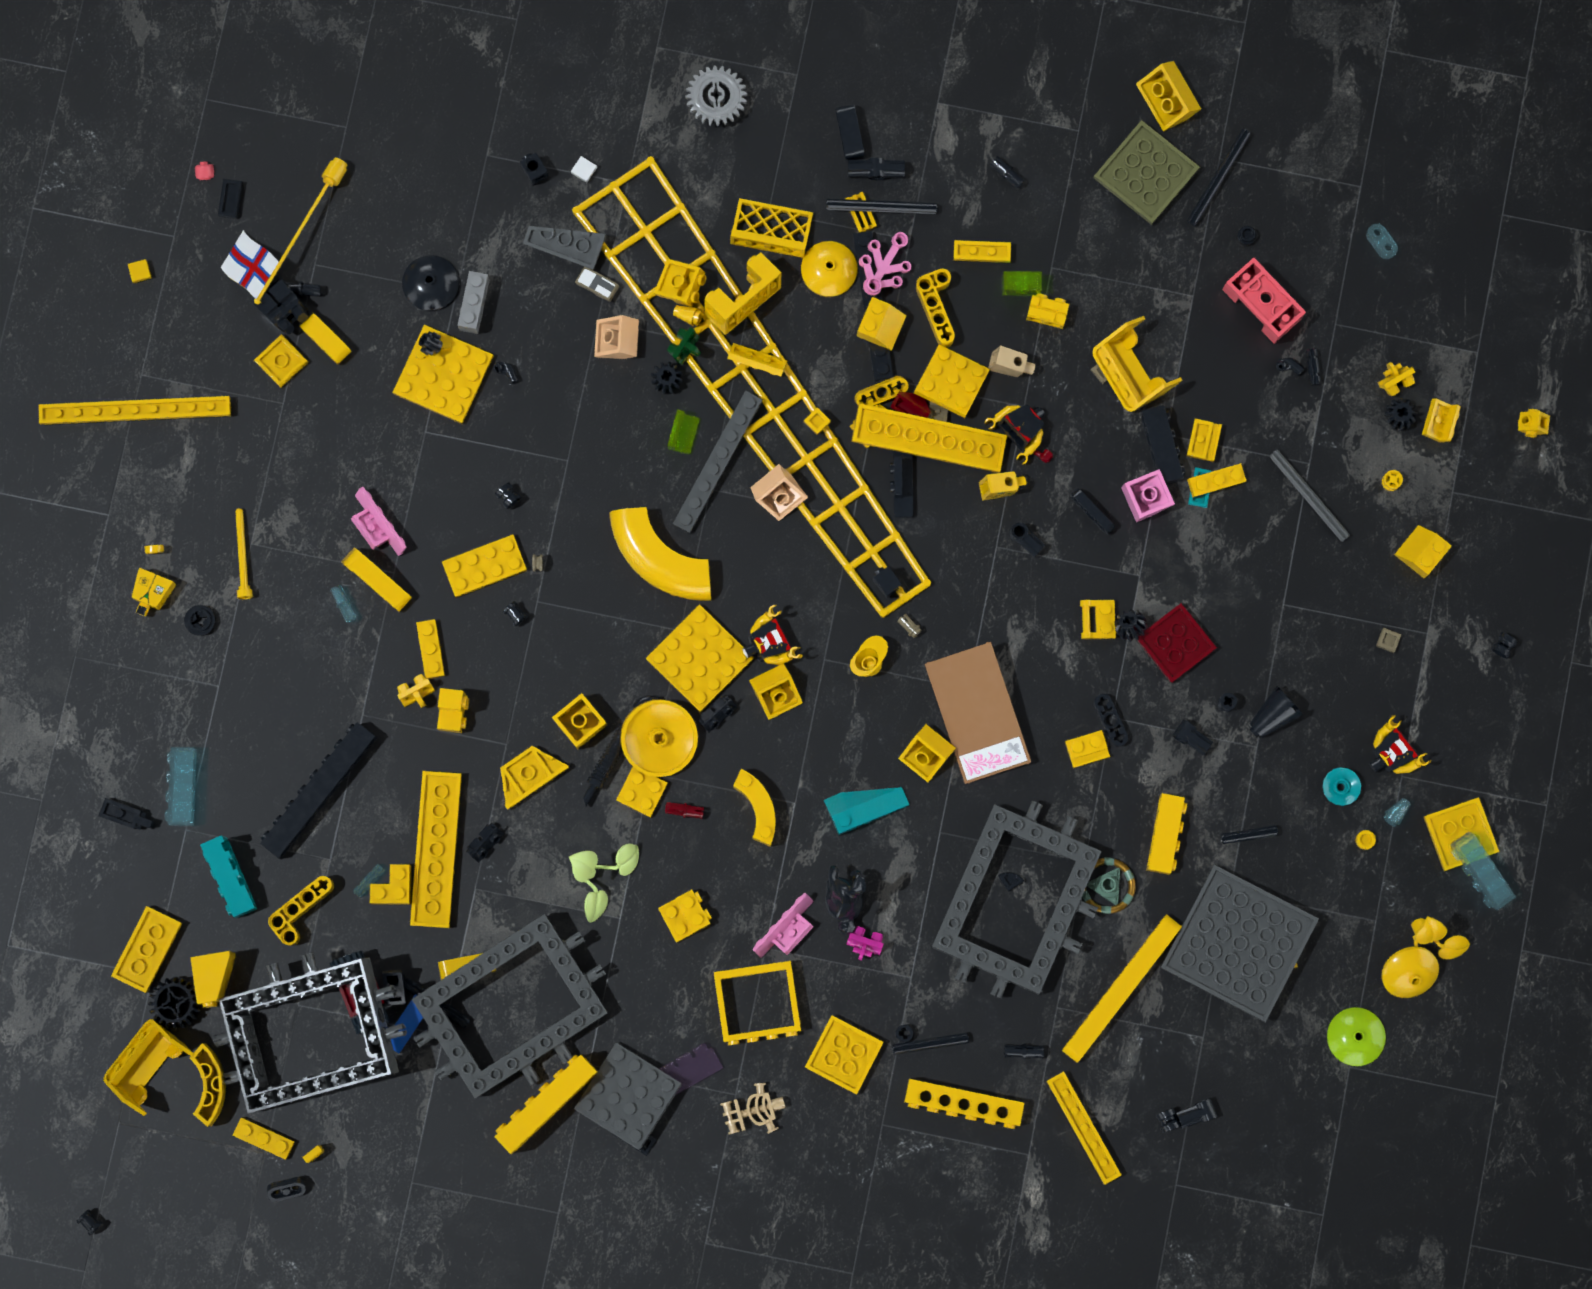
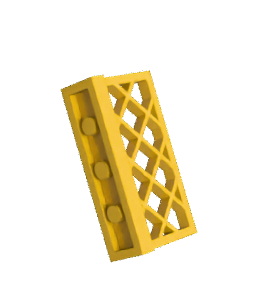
M739 198L730 244L803 258L813 212ZM742 205L750 206L753 211L744 215L741 207ZM767 209L771 213L765 219L759 214V211ZM787 213L790 218L781 222L777 215ZM756 214L760 222L752 226L748 218ZM800 216L808 217L807 223L802 226L796 221ZM775 218L779 225L770 229L766 222ZM743 221L749 226L745 231L737 230L738 224ZM793 221L797 229L789 233L785 225ZM763 224L768 232L758 234L755 229ZM782 228L786 235L779 238L773 232ZM800 231L804 236L803 242L795 241L792 236Z

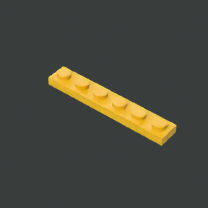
M1061 1072L1047 1080V1084L1103 1184L1105 1185L1121 1176L1119 1169L1065 1073Z

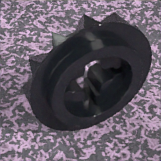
M193 606L187 611L184 624L191 634L197 636L207 635V633L213 630L215 616L211 609L206 606ZM197 613L201 618H206L203 621V628L199 624H193L197 621Z

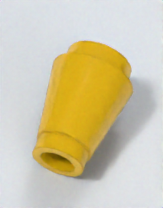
M676 305L673 311V316L691 326H698L703 312L695 307Z

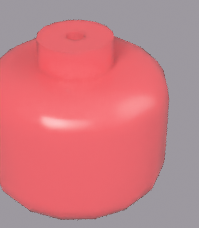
M207 161L200 162V165L195 166L196 178L199 180L213 178L214 166L208 164Z

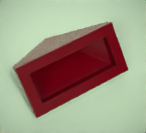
M899 391L890 406L897 412L928 418L931 413L925 399L910 392Z

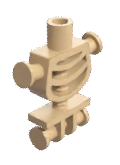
M766 1083L754 1084L757 1094H753L748 1098L747 1109L740 1110L737 1099L734 1100L736 1110L733 1111L730 1105L732 1101L721 1103L720 1105H723L725 1112L723 1116H727L729 1120L725 1122L730 1130L728 1134L740 1132V1130H737L735 1123L738 1121L742 1131L746 1130L743 1118L747 1116L755 1125L761 1126L765 1124L768 1134L777 1130L778 1127H775L772 1120L776 1119L774 1111L785 1108L783 1097L770 1100L769 1093L764 1091ZM759 1096H763L762 1104L758 1106ZM756 1097L755 1107L750 1108V1101ZM765 1112L769 1119L765 1120L760 1113ZM737 1113L738 1119L733 1120L731 1114ZM757 1114L763 1122L755 1121L752 1116Z

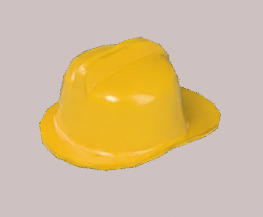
M872 636L866 639L851 659V671L857 676L868 677L876 675L881 670L882 661L888 652L887 641L880 636Z

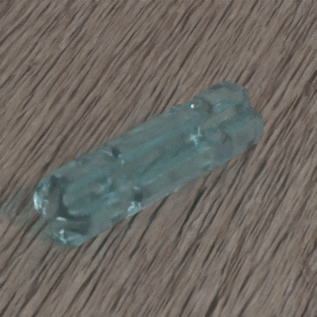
M377 864L373 871L369 872L360 882V885L355 887L353 892L358 897H362L366 893L365 890H369L370 884H374L378 880L377 877L385 872V869Z

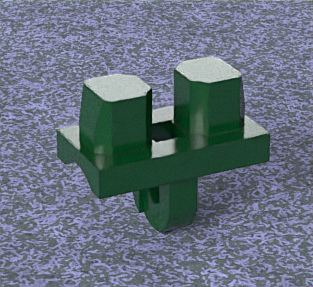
M680 328L677 333V338L681 340L680 344H670L667 351L677 363L683 365L689 354L697 357L700 355L701 352L695 346L700 336L692 328L688 330Z

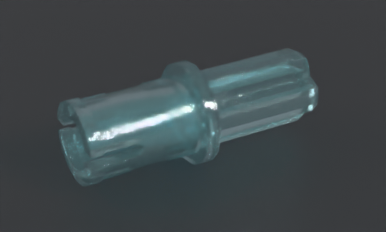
M338 585V588L336 586L333 587L330 591L337 603L336 607L340 609L346 623L353 622L356 616L350 606L351 601L347 599L342 589V585Z

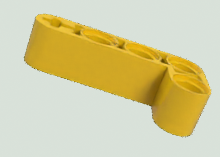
M938 269L918 278L916 292L937 343L948 348L953 344L955 334L938 292L950 285L951 274L946 269ZM945 276L947 281L941 283L937 280V277ZM926 282L930 287L924 290L920 287V284ZM932 299L937 304L934 307H930L927 301ZM939 316L943 318L944 322L937 324L934 322V318ZM942 329H944V333H945L946 337L949 336V340H948V341H946L945 338L942 339V337H943V331H942Z
M353 548L341 561L343 565L362 579L398 612L412 598L356 548Z
M326 876L318 877L269 917L268 924L282 943L288 946H295L299 943L300 934L292 923L333 891L334 883L330 878ZM322 881L328 882V888L326 890L324 888H321L318 891L319 893H321L320 895H318V893L315 890H313L314 887L318 890L322 886ZM308 892H312L314 895L310 903H306L304 900V896ZM296 904L298 912L295 915H291L289 908L291 905ZM277 917L283 919V924L280 927H275L274 919ZM289 932L295 934V939L292 942L286 941V934Z

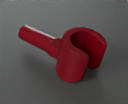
M1047 449L1043 453L1037 450L1033 452L1044 463L1049 462L1053 457V454Z

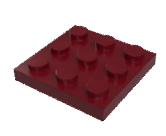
M1182 603L1145 630V636L1140 635L1139 640H1137L1170 683L1174 682L1217 648Z

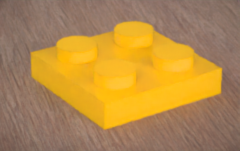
M632 767L616 801L651 818L668 783L657 777L643 774Z

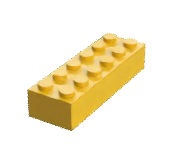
M574 1055L567 1062L569 1066L565 1070L561 1068L553 1075L555 1079L551 1083L546 1082L539 1089L541 1093L537 1097L531 1096L524 1103L526 1107L522 1111L520 1109L516 1110L510 1116L512 1120L508 1124L503 1123L496 1129L497 1135L494 1137L510 1154L516 1152L598 1073L583 1055L579 1057Z

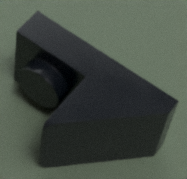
M402 970L382 971L384 988L394 985L396 990L389 991L388 993L397 992L395 998L385 999L386 1005L406 1004L405 973Z

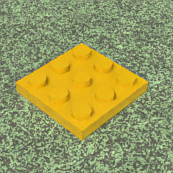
M939 344L914 393L965 418L990 369Z
M1479 797L1424 816L1443 871L1499 852Z
M831 1015L805 1068L857 1095L883 1042Z

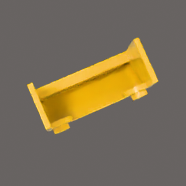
M1144 316L1126 322L1093 349L1094 359L1123 407L1130 412L1159 398L1183 381L1181 377L1168 383L1161 377H1155L1150 380L1132 351V348L1138 342V336L1133 328L1145 320Z
M149 1019L107 1070L103 1081L123 1103L145 1116L147 1113L140 1106L147 1098V1090L144 1086L167 1057L174 1059L179 1057L183 1051L192 1056L193 1052L153 1019Z

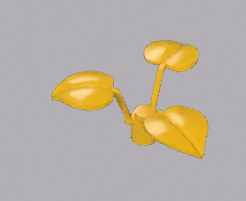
M1427 916L1426 920L1423 918L1416 919L1411 924L1415 934L1413 936L1414 947H1418V943L1428 944L1434 941L1441 948L1438 951V955L1443 959L1456 958L1462 955L1470 946L1468 939L1459 935L1450 937L1444 944H1441L1438 940L1445 937L1447 929L1440 921Z

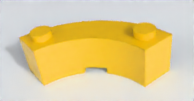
M741 769L733 788L742 793L754 809L756 828L753 839L771 847L775 833V812L772 800L764 786L753 775Z
M202 1043L190 1057L198 1068L203 1080L201 1100L193 1115L207 1127H212L224 1104L226 1084L224 1083L225 1078H223L224 1071L218 1057L206 1043Z

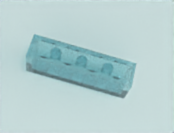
M171 747L170 752L167 753V763L170 764V771H167L166 774L169 791H166L165 795L166 802H168V810H165V821H168L170 826H194L197 749Z
M1467 832L1450 844L1453 849L1451 853L1457 861L1460 860L1464 865L1462 866L1463 871L1468 877H1472L1474 888L1478 892H1482L1484 895L1483 901L1488 908L1492 907L1495 910H1499L1516 898L1475 834Z

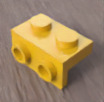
M1432 399L1422 435L1438 442H1450L1454 436V429L1459 418L1461 406L1450 405L1439 399Z

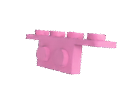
M364 487L359 488L355 497L365 510L354 515L351 518L352 522L372 549L389 542L398 556L402 555L407 548L405 541L402 537H399L394 530L393 524L386 519L382 509L372 500L371 494Z
M804 893L798 897L795 904L783 913L781 919L776 924L770 927L768 933L757 941L753 951L760 958L774 944L788 955L813 928L801 916L813 903L809 895Z

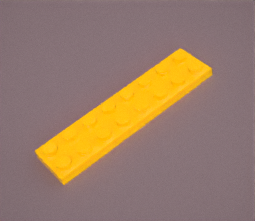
M859 403L851 442L1000 473L1007 435Z
M422 772L410 926L450 928L461 773Z

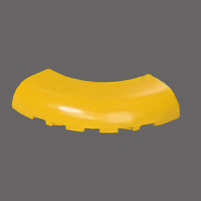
M647 507L619 509L609 513L611 528L619 550L637 574L652 586L670 595L689 600L711 601L708 559L689 558L667 547L654 532L648 518Z

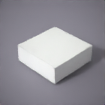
M581 156L571 170V173L587 183L597 169V166Z

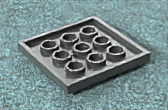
M615 1043L574 1109L640 1151L682 1084L623 1046Z

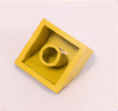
M872 297L857 331V337L892 351L906 315L892 305Z
M1418 525L1394 555L1421 577L1425 578L1452 545L1438 534Z
M784 664L749 680L768 720L803 703L794 681Z
M925 724L898 759L926 782H929L956 748Z

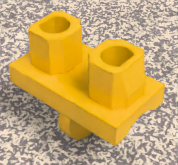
M1389 362L1386 365L1388 370L1383 372L1386 378L1379 381L1378 385L1380 388L1385 389L1389 396H1394L1400 392L1396 383L1401 381L1404 387H1409L1415 383L1412 375L1415 371L1413 367L1405 366L1402 368L1400 363L1394 366L1392 362Z

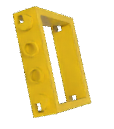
M791 961L714 972L723 1041L728 1042V1046L740 1044L739 1040L747 1039V1043L757 1042L759 1037L766 1036L767 1040L777 1039L778 1034L786 1033V1037L798 1035L797 1032L801 1031ZM786 970L794 1026L729 1035L721 980Z

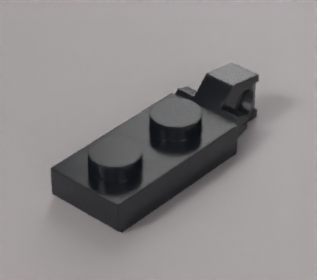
M105 798L98 815L135 830H140L142 826L152 829L154 825L153 821L145 818L146 813H143V811Z

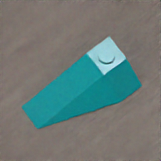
M902 787L841 792L823 800L838 835H842L909 806Z

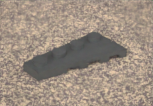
M529 226L523 244L594 270L607 234Z

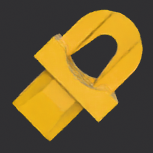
M420 674L413 679L416 684L415 686L409 688L407 683H403L397 687L399 692L397 696L404 707L416 701L421 708L425 707L426 704L423 697L435 691L430 681Z

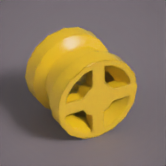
M1396 470L1388 471L1382 477V486L1387 491L1397 490L1403 482L1401 473Z

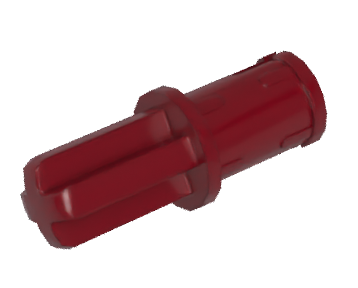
M667 802L665 805L666 814L683 816V818L685 816L703 818L704 807Z

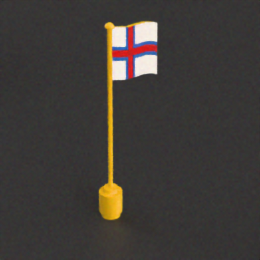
M334 158L329 162L322 174L325 185L279 262L267 249L251 240L244 230L239 236L221 268L230 279L244 287L255 298V304L261 303V298L328 186H338L347 171V164L343 160Z

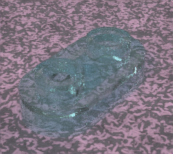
M1381 224L1371 225L1366 234L1371 245L1380 257L1384 259L1394 257L1398 250L1396 242ZM1375 230L1380 232L1379 236L1374 234ZM1386 245L1391 247L1390 251L1385 249Z

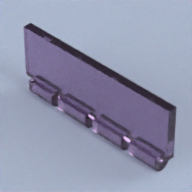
M703 1043L693 1049L696 1057L693 1058L690 1052H687L676 1058L679 1064L678 1067H675L673 1061L658 1068L682 1084L676 1094L723 1068L712 1047L708 1049L706 1044Z

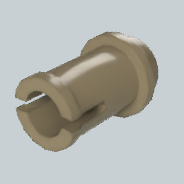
M906 613L897 621L909 633V637L915 638L922 631L920 625H916Z

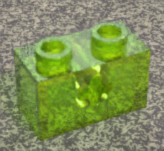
M1003 272L1002 295L1041 294L1042 272Z

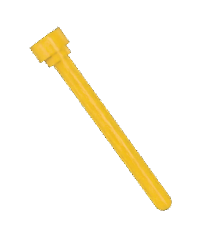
M238 508L235 511L240 573L237 599L253 598V593L248 585L244 517L243 510Z

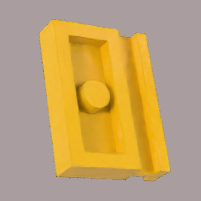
M1195 418L1186 456L1214 462L1222 424H1215Z
M1102 730L1065 741L1073 768L1110 757Z

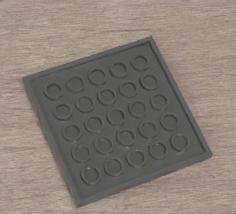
M1214 865L1161 968L1266 1023L1319 918Z

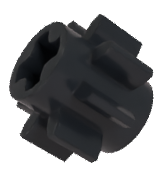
M430 331L424 333L419 339V345L422 346L420 351L431 356L433 353H439L443 345L442 341L439 340L441 336Z

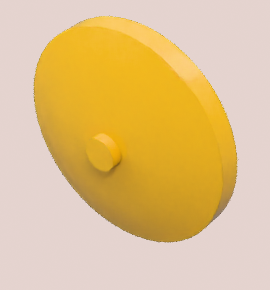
M663 699L650 700L635 707L626 717L620 735L621 748L628 762L641 773L654 777L669 776L682 770L694 756L698 743L697 728L691 715L680 705Z

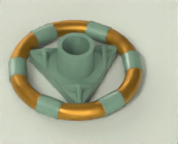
M1100 858L1097 860L1094 869L1101 865L1116 866L1118 868L1089 881L1087 887L1109 902L1111 901L1115 906L1096 904L1091 899L1087 888H1085L1082 898L1084 902L1098 907L1097 912L1117 913L1126 908L1134 898L1136 889L1135 878L1131 869L1120 860ZM1121 869L1128 881L1129 888L1122 902L1118 904Z

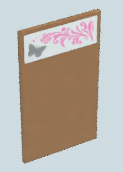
M986 642V644L925 664L951 744L956 748L954 753L965 784L1031 762L991 642Z

